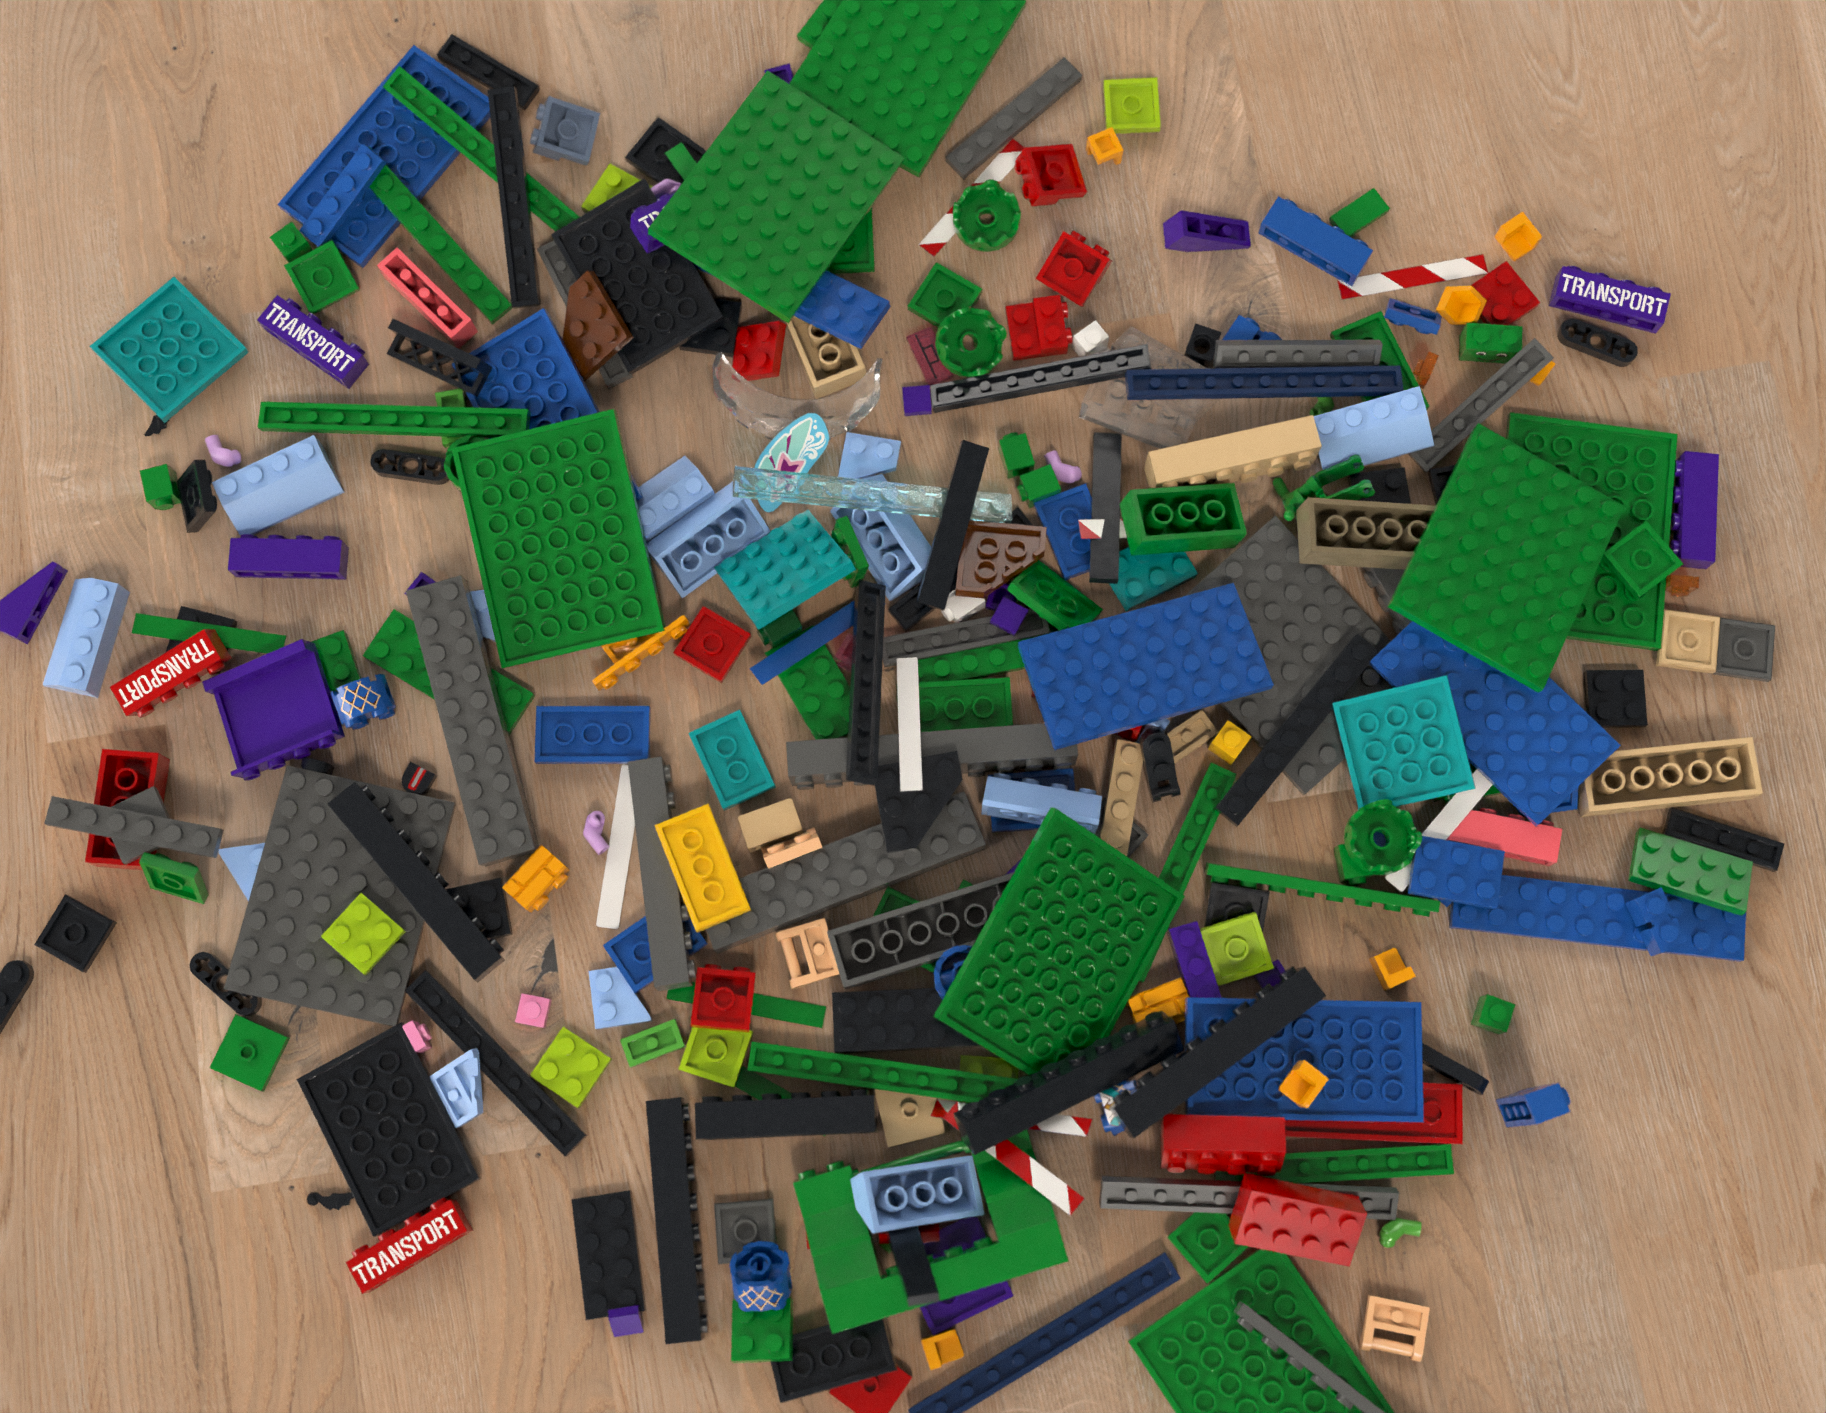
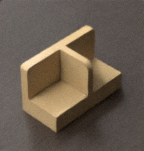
M791 798L738 817L750 853L761 850L764 846H772L804 833Z

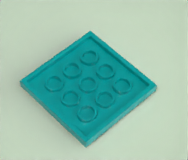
M175 277L171 278L90 345V348L164 423L249 353L247 348Z
M809 510L797 514L792 520L779 528L771 530L766 536L750 543L743 550L724 559L714 567L718 576L758 630L856 570L849 557Z
M1448 675L1332 703L1358 809L1381 799H1389L1392 801V805L1397 807L1476 789Z

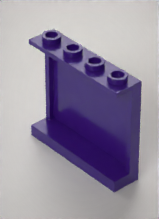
M298 640L202 681L205 692L215 696L237 769L230 772L231 776L243 778L245 781L256 779L261 776L260 772L282 768L286 765V761L293 758H306L311 755L310 751L317 748L325 749L332 747L336 744V740L345 737L316 645L310 641Z

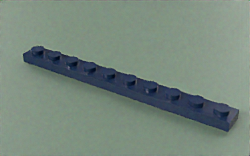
M1401 366L1126 370L1125 373L1127 400L1386 396L1404 391Z
M1163 1252L908 1408L909 1413H963L1181 1278L1167 1254Z

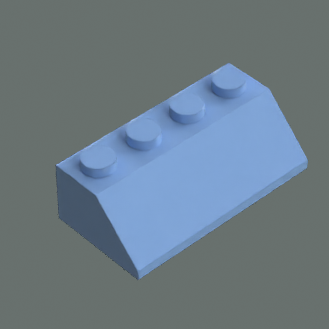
M1420 386L1313 416L1322 445L1318 455L1323 470L1346 461L1353 455H1359L1362 460L1361 462L1366 466L1434 447L1428 414Z
M315 435L212 482L222 507L239 535H255L344 493L328 455Z
M683 456L639 487L644 498L637 501L646 544L715 494L698 468L686 456Z
M883 474L862 478L830 512L835 520L848 516L868 562V570L878 584L886 586L885 595L889 601H892L922 582L931 546Z
M732 481L649 541L647 549L649 555L681 598H684L717 574L714 569L715 566L724 559L740 552L750 543L756 542L769 534L770 529L747 493L737 483Z
M95 578L75 579L43 686L98 698L130 594L128 590L118 583Z
M995 773L994 777H987L981 815L1041 825L1049 809L1052 807L1095 834L1099 825L1102 796L1096 795V791L1092 789L1080 788L1079 792L1067 790L1068 786L1063 784L1051 783V786L1048 787L1039 785L1038 780L1023 778L1022 782L1011 780L1009 775Z
M972 1155L865 1171L850 1179L856 1210L872 1234L985 1215Z

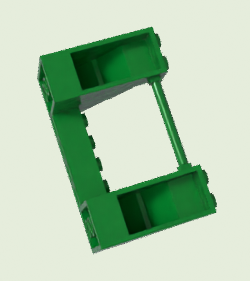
M1027 1129L1007 1139L1037 1162ZM962 1137L961 1141L952 1142L860 1170V1172L858 1168L852 1169L851 1163L844 1165V1161L839 1160L827 1164V1170L816 1173L815 1169L798 1173L799 1179L793 1181L804 1220L821 1297L832 1334L932 1304L908 1306L896 1265L886 1268V1274H883L871 1231L856 1210L851 1178L865 1171L935 1161L965 1151V1154H972L997 1240L992 1241L991 1237L982 1238L973 1242L974 1247L963 1250L962 1246H956L945 1250V1256L933 1259L932 1255H927L939 1291V1301L1068 1262V1256L1050 1200L984 1150L974 1155L964 1144Z

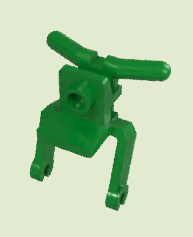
M1353 455L1346 461L1317 472L1307 479L1304 485L1298 487L1293 492L1288 490L1282 478H1274L1272 484L1284 505V519L1292 521L1296 518L1297 521L1296 510L1308 497L1359 500L1373 496L1375 491L1370 480H1362L1356 485L1329 496L1323 490L1324 485L1353 473L1361 472L1364 469L1361 457Z

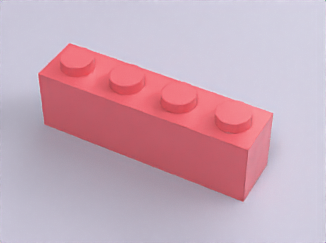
M398 248L393 250L377 265L384 278L454 347L460 349L478 332L472 320Z
M1480 808L1479 811L1471 810L1446 839L1448 841L1505 851L1504 857L1551 866L1557 863L1562 828L1554 827L1553 822L1545 820L1535 827L1531 822L1525 821L1524 816L1508 814V817L1496 815L1497 811Z

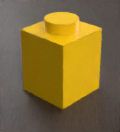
M1228 720L1212 741L1208 750L1229 765H1232L1252 736Z

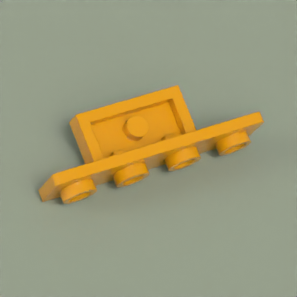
M680 616L665 627V631L601 646L614 665L592 680L599 691L603 688L605 690L611 688L619 681V676L626 671L631 673L642 664L641 661L648 655L655 656L661 652L666 642L672 638L676 640L682 637L687 632V627L690 626L686 616Z

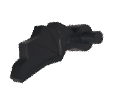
M157 415L153 416L151 425L144 434L145 437L152 434L159 435L162 429L167 428L166 423Z
M311 1192L307 1196V1203L315 1206L320 1202L329 1210L333 1208L340 1210L342 1206L350 1205V1200L354 1196L352 1192L332 1193L330 1196H322L318 1192Z

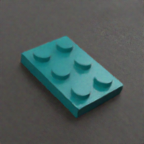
M1128 547L1119 551L1118 584H1110L1125 611L1128 612L1194 579L1198 572L1185 552L1131 556Z
M737 710L688 733L724 811L776 787L741 710Z

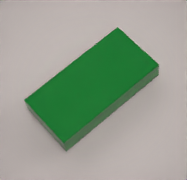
M1373 188L1330 216L1329 221L1333 226L1342 229L1347 236L1352 237L1387 214L1390 207Z

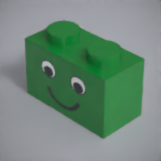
M1466 323L1459 338V361L1506 364L1522 350L1523 326Z

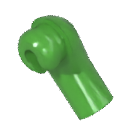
M1317 397L1318 401L1310 409V415L1316 416L1332 411L1334 408L1332 397Z
M1402 1218L1390 1220L1381 1228L1379 1242L1382 1246L1391 1248L1395 1245V1241L1403 1234L1420 1236L1422 1224L1419 1221Z

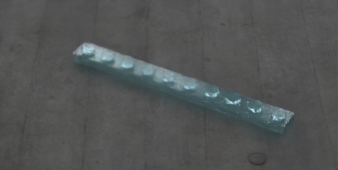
M735 466L733 471V497L940 517L948 489L944 487ZM977 491L970 520L1010 524L1012 520L1011 494Z

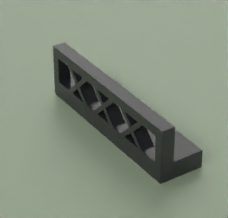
M392 319L388 329L394 332L396 336L387 352L389 356L478 397L492 370L491 366L480 358ZM404 339L410 341L413 351L404 355L399 354L398 351ZM431 351L434 362L422 365L420 355ZM453 361L456 372L444 375L441 365ZM474 371L479 375L471 388L465 384L463 375Z

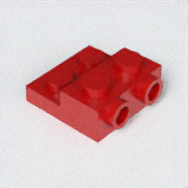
M1073 144L1025 147L1015 161V171L1018 175H1022L1024 181L1022 187L1023 197L1029 199L1031 207L1055 205L1059 199L1084 197L1087 193Z
M1074 230L1071 234L1063 231L1035 279L1083 307L1113 260L1107 257L1110 253L1109 251L1097 244L1094 248H1091L1084 243L1087 238Z
M1060 295L1033 298L1032 303L1005 306L1013 361L1067 354L1068 344L1073 343L1071 327L1065 328L1064 318H1068L1067 302H1061Z
M705 964L704 968L697 967L691 1027L750 1032L756 973L750 972L751 969L746 967H734L733 970H723L722 966L716 964Z

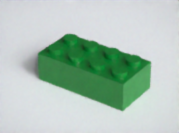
M1235 483L1133 489L1127 493L1119 504L1131 556L1235 548L1247 535Z

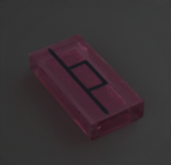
M931 326L906 337V341L927 385L938 384L954 377V374L945 368L938 357L935 345L936 335Z

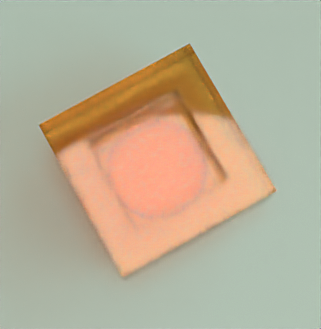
M1428 352L1424 360L1418 359L1413 374L1417 376L1416 380L1420 388L1424 389L1439 355Z
M1669 575L1666 578V591L1671 592L1672 596H1689V593L1699 588V577Z

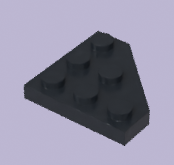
M957 751L921 757L922 790L900 791V762L878 765V779L874 786L887 853L916 848L963 780Z

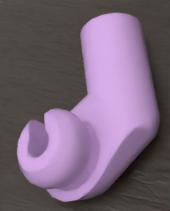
M665 179L651 189L658 200L664 194L669 193L671 195L675 193L681 186V183Z
M211 435L205 439L214 463L225 467H232L233 464L238 465L241 462L240 452L223 448L218 435Z
M1051 451L1044 455L1047 465L1051 464L1058 481L1074 483L1080 480L1082 476L1080 468L1063 464L1057 451Z
M593 811L586 818L583 835L595 852L600 855L610 846L601 836L605 816L600 811Z

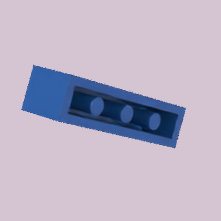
M1279 196L1263 219L1258 232L1263 237L1351 287L1361 274L1373 252L1365 242L1358 239L1354 240L1347 236L1339 227L1324 223L1316 214L1307 213L1298 208L1293 201L1289 199L1284 200Z
M1559 1083L1526 1088L1496 1099L1506 1128L1536 1125L1571 1112L1568 1107L1571 1104L1570 1097L1564 1087L1561 1088Z

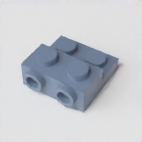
M548 96L544 105L539 104L535 119L539 120L540 124L538 129H533L530 138V144L534 145L533 153L557 161L560 158H564L587 166L600 113Z

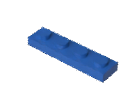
M362 144L299 231L317 247L329 242L387 162L367 145Z

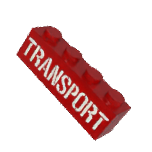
M203 629L110 686V689L126 716L142 718L155 710L153 706L161 701L164 704L178 697L177 692L184 687L190 689L201 683L202 680L200 678L207 673L212 675L225 668L223 663L232 658L216 630Z
M442 1198L430 1206L432 1211L424 1216L417 1213L405 1220V1227L397 1232L393 1228L378 1237L380 1242L369 1248L368 1244L353 1251L351 1253L353 1258L345 1263L361 1293L372 1292L472 1232L473 1229L457 1199L447 1201L446 1198Z

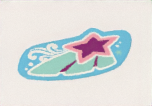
M807 413L790 423L775 436L759 456L754 467L753 479L758 502L765 512H773L785 499H795L799 496L804 476L826 449L829 442L828 430L823 419L816 413Z

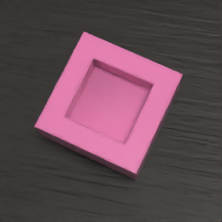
M521 994L515 1022L545 1028L552 1000Z
M412 1020L402 1026L415 1052L424 1053L432 1048L429 1042L432 1036L424 1023L420 1025L419 1022Z

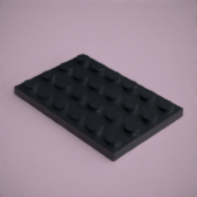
M645 178L551 234L576 280L587 270L595 272L634 337L617 352L630 374L636 373L725 319L693 262L666 245L647 254L631 230V214L638 207L648 206L657 201Z
M402 1022L397 1024L396 1027L393 1026L297 1079L373 1237L381 1235L413 1215L428 1209L438 1200L448 1198L482 1179L429 1077L430 1074L420 1054L415 1052L402 1027L405 1024Z

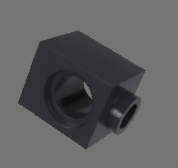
M1195 323L1182 363L1187 364L1191 369H1209L1215 353L1216 340L1220 339L1222 332ZM1197 346H1202L1206 348L1208 352L1200 354L1196 352L1194 348Z

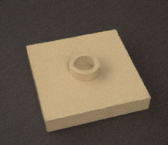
M1664 609L1661 649L1657 651L1656 666L1715 673L1720 617Z
M879 1089L874 1090L888 1148L945 1133L942 1118L930 1117L937 1098Z

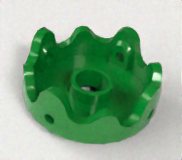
M990 179L981 185L967 187L959 200L954 202V230L958 238L966 246L981 252L999 250L1007 246L1018 233L1021 211L1017 198L1013 193L1003 190L996 180ZM983 214H990L993 216L994 221L991 224L985 225L979 221V218Z
M970 306L950 313L939 325L935 340L936 351L942 364L953 374L968 378L989 373L1001 361L1003 357L1002 344L1006 339L1007 332L1004 326L996 322L989 311L971 308ZM966 335L970 336L974 341L971 351L963 346V338Z
M1381 799L1366 804L1355 811L1348 819L1344 831L1345 848L1351 860L1360 869L1375 875H1389L1408 866L1412 862L1415 851L1422 842V834L1415 828L1412 815L1406 810L1393 806L1392 801L1389 799ZM1375 832H1380L1385 836L1386 844L1384 847L1378 846L1374 842L1373 835Z

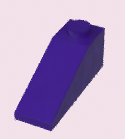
M1181 210L1163 223L1165 249L1200 252L1248 249L1251 247L1248 221Z
M52 561L1 599L0 632L28 644L68 571Z

